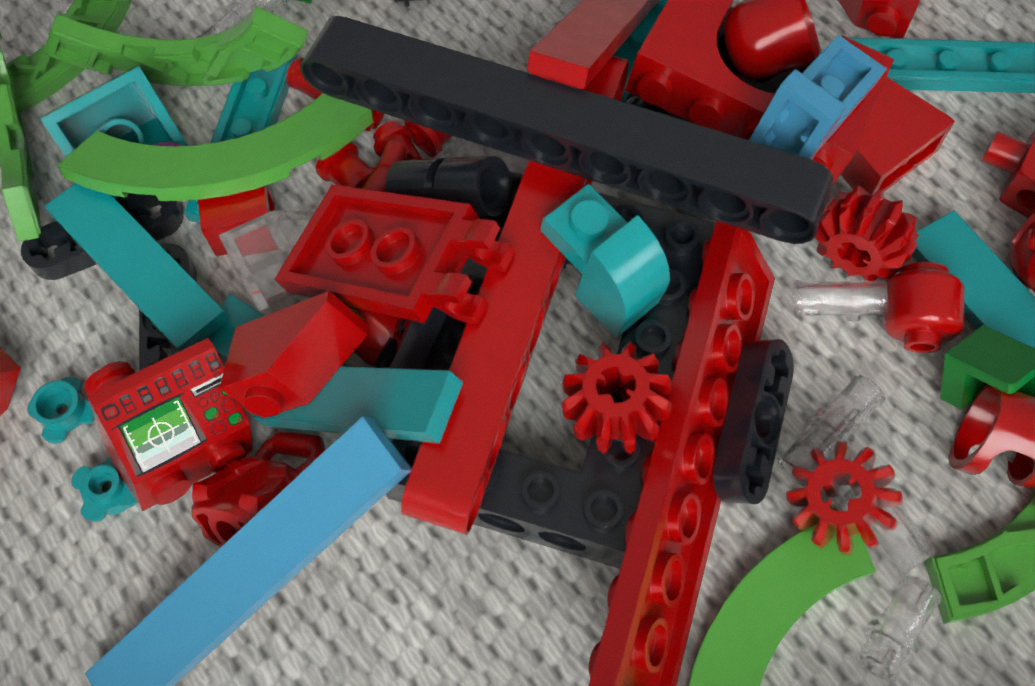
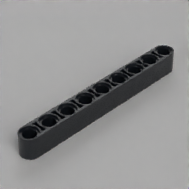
M333 16L328 19L300 64V72L304 79L316 90L328 96L785 243L804 244L815 238L833 186L831 172L814 160L343 16Z

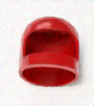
M743 0L735 5L727 15L724 37L730 60L735 68L749 79L769 78L790 70L809 66L821 54L814 21L805 0Z
M989 384L985 385L975 396L958 427L948 455L949 465L953 469L977 475L981 474L999 453L1009 450L1015 451L1016 457L1011 463L1008 460L1007 475L1009 481L1014 485L1025 488L1035 487V397L1020 391L1007 394ZM980 445L972 454L969 455V451L973 446Z

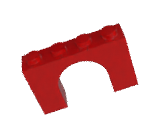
M668 0L637 53L624 90L649 104L656 105L691 123L749 140L775 95L774 93L754 88L740 80L729 70L719 54L717 36L734 0ZM843 35L841 36L842 38L883 65L887 70L873 89L812 159L825 166L831 172L833 185L856 153L894 61L893 58Z

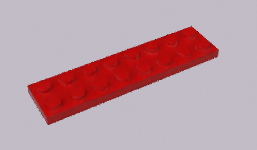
M719 221L715 222L712 237L706 240L703 247L701 277L698 288L693 289L689 297V320L684 339L675 348V371L672 379L671 393L665 397L672 403L671 416L667 420L658 421L659 436L656 438L653 452L647 455L643 464V488L637 510L630 516L626 525V550L619 575L612 580L608 590L607 605L609 612L601 641L594 646L590 655V681L588 686H677L721 500L717 496L713 485L714 461L742 349L749 341L761 339L775 277L750 231Z

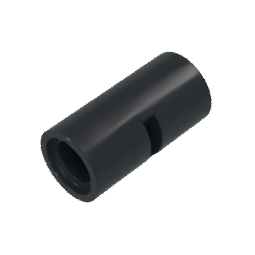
M497 156L399 160L392 165L386 177L385 190L389 193L467 203L472 206L478 216H499L509 205L512 194V180L506 163Z

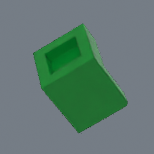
M982 325L945 353L940 399L960 410L973 401L977 393L988 384L1007 394L1020 391L1035 397V348Z

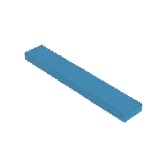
M362 416L85 673L91 685L175 686L407 476L412 469L374 418Z

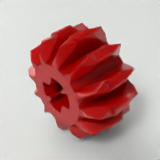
M859 185L851 193L840 191L835 198L830 200L824 210L815 236L819 242L816 252L821 256L831 258L830 268H841L847 271L849 279L856 275H861L867 282L872 284L879 277L891 279L897 272L901 271L906 260H910L916 249V241L919 235L914 227L917 217L902 212L903 200L891 202L886 199L882 188L874 195L869 194Z
M602 341L598 347L599 359L594 360L579 353L578 358L575 360L578 373L565 374L562 387L563 392L569 397L561 403L563 416L567 420H576L573 426L574 435L580 441L597 434V450L601 451L602 454L611 448L613 440H621L622 448L625 452L631 454L636 449V434L654 442L659 436V426L656 421H664L670 418L672 403L665 397L671 393L672 382L668 375L657 374L659 360L655 357L654 353L636 360V347L633 346L631 341L623 347L621 354H612L611 348ZM619 393L620 398L624 402L614 403L610 394Z
M839 441L836 443L834 448L835 459L827 461L824 453L819 448H813L810 451V456L817 468L812 472L803 466H795L792 470V475L795 479L806 487L794 488L786 492V500L791 505L804 507L793 517V523L799 530L816 526L812 533L811 541L819 548H824L834 534L837 533V546L843 555H850L852 553V535L859 533L869 549L878 547V539L870 527L875 523L885 530L894 531L898 525L896 518L881 508L896 507L903 504L901 491L893 488H884L896 477L894 469L891 465H881L872 469L876 455L874 450L869 447H864V449L859 451L853 461H851L850 450L846 442ZM850 485L855 496L860 494L861 496L860 498L849 500L848 510L839 511L834 502L828 499L829 497L839 496L840 486Z

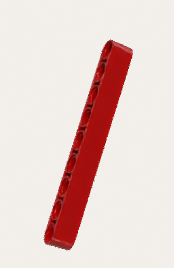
M612 56L583 90L621 101L629 70V59ZM528 161L498 242L510 243L516 252L505 272L487 269L478 295L483 296L489 304L478 325L466 324L449 369L451 373L463 381L462 387L440 443H421L405 486L401 504L402 515L468 535L471 531L566 257L540 231L543 218L586 185H592V180Z

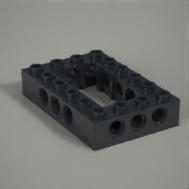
M510 171L512 180L511 199L508 207L501 215L479 216L480 219L496 221L500 227L495 241L499 240L523 174ZM600 194L627 222L638 215L646 223L663 249L670 272L669 285L661 300L623 332L617 354H621L623 347L631 341L633 346L636 347V360L654 353L655 357L659 360L657 374L668 375L672 382L675 371V348L684 339L689 320V297L693 289L698 288L703 269V247L706 240L712 237L715 222ZM469 257L460 273L466 274L472 281L467 293L478 295L488 268L476 263ZM566 258L563 268L566 269L567 264H573ZM449 315L446 316L422 370L449 371L465 330L466 322L459 321ZM619 393L610 394L614 403L624 402L620 398ZM596 434L591 437L581 473L500 449L474 525L620 569L626 550V525L630 516L637 510L643 488V464L647 455L653 452L655 441L652 442L636 434V449L631 454L625 452L622 448L621 440H613L611 448L602 454L601 451L597 450ZM393 439L392 444L412 469L422 442ZM410 473L386 494L388 499L402 503Z

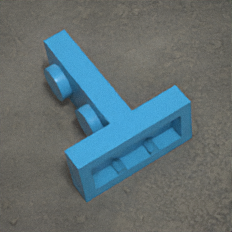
M837 35L803 73L794 69L781 83L749 141L812 160L819 149L873 89L887 68L840 35Z

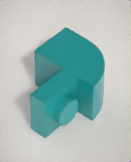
M588 184L543 218L540 231L582 273L574 296L615 338L619 337L659 303L669 285V266L663 249L655 235L638 215L627 222Z

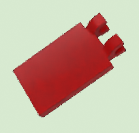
M331 185L274 280L287 293L311 298L330 291L346 306L425 323L434 307L459 321L478 325L489 303L483 296L467 293L472 281L466 274L460 273L469 257L486 268L505 272L516 251L510 243L495 241L500 230L496 221L480 219L470 204Z

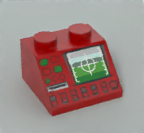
M209 338L87 396L108 456L142 511L156 504L165 505L176 501L190 489L193 483L227 467V463L234 459L238 461L246 458L247 454L253 451L250 423L241 403L219 389L224 366Z

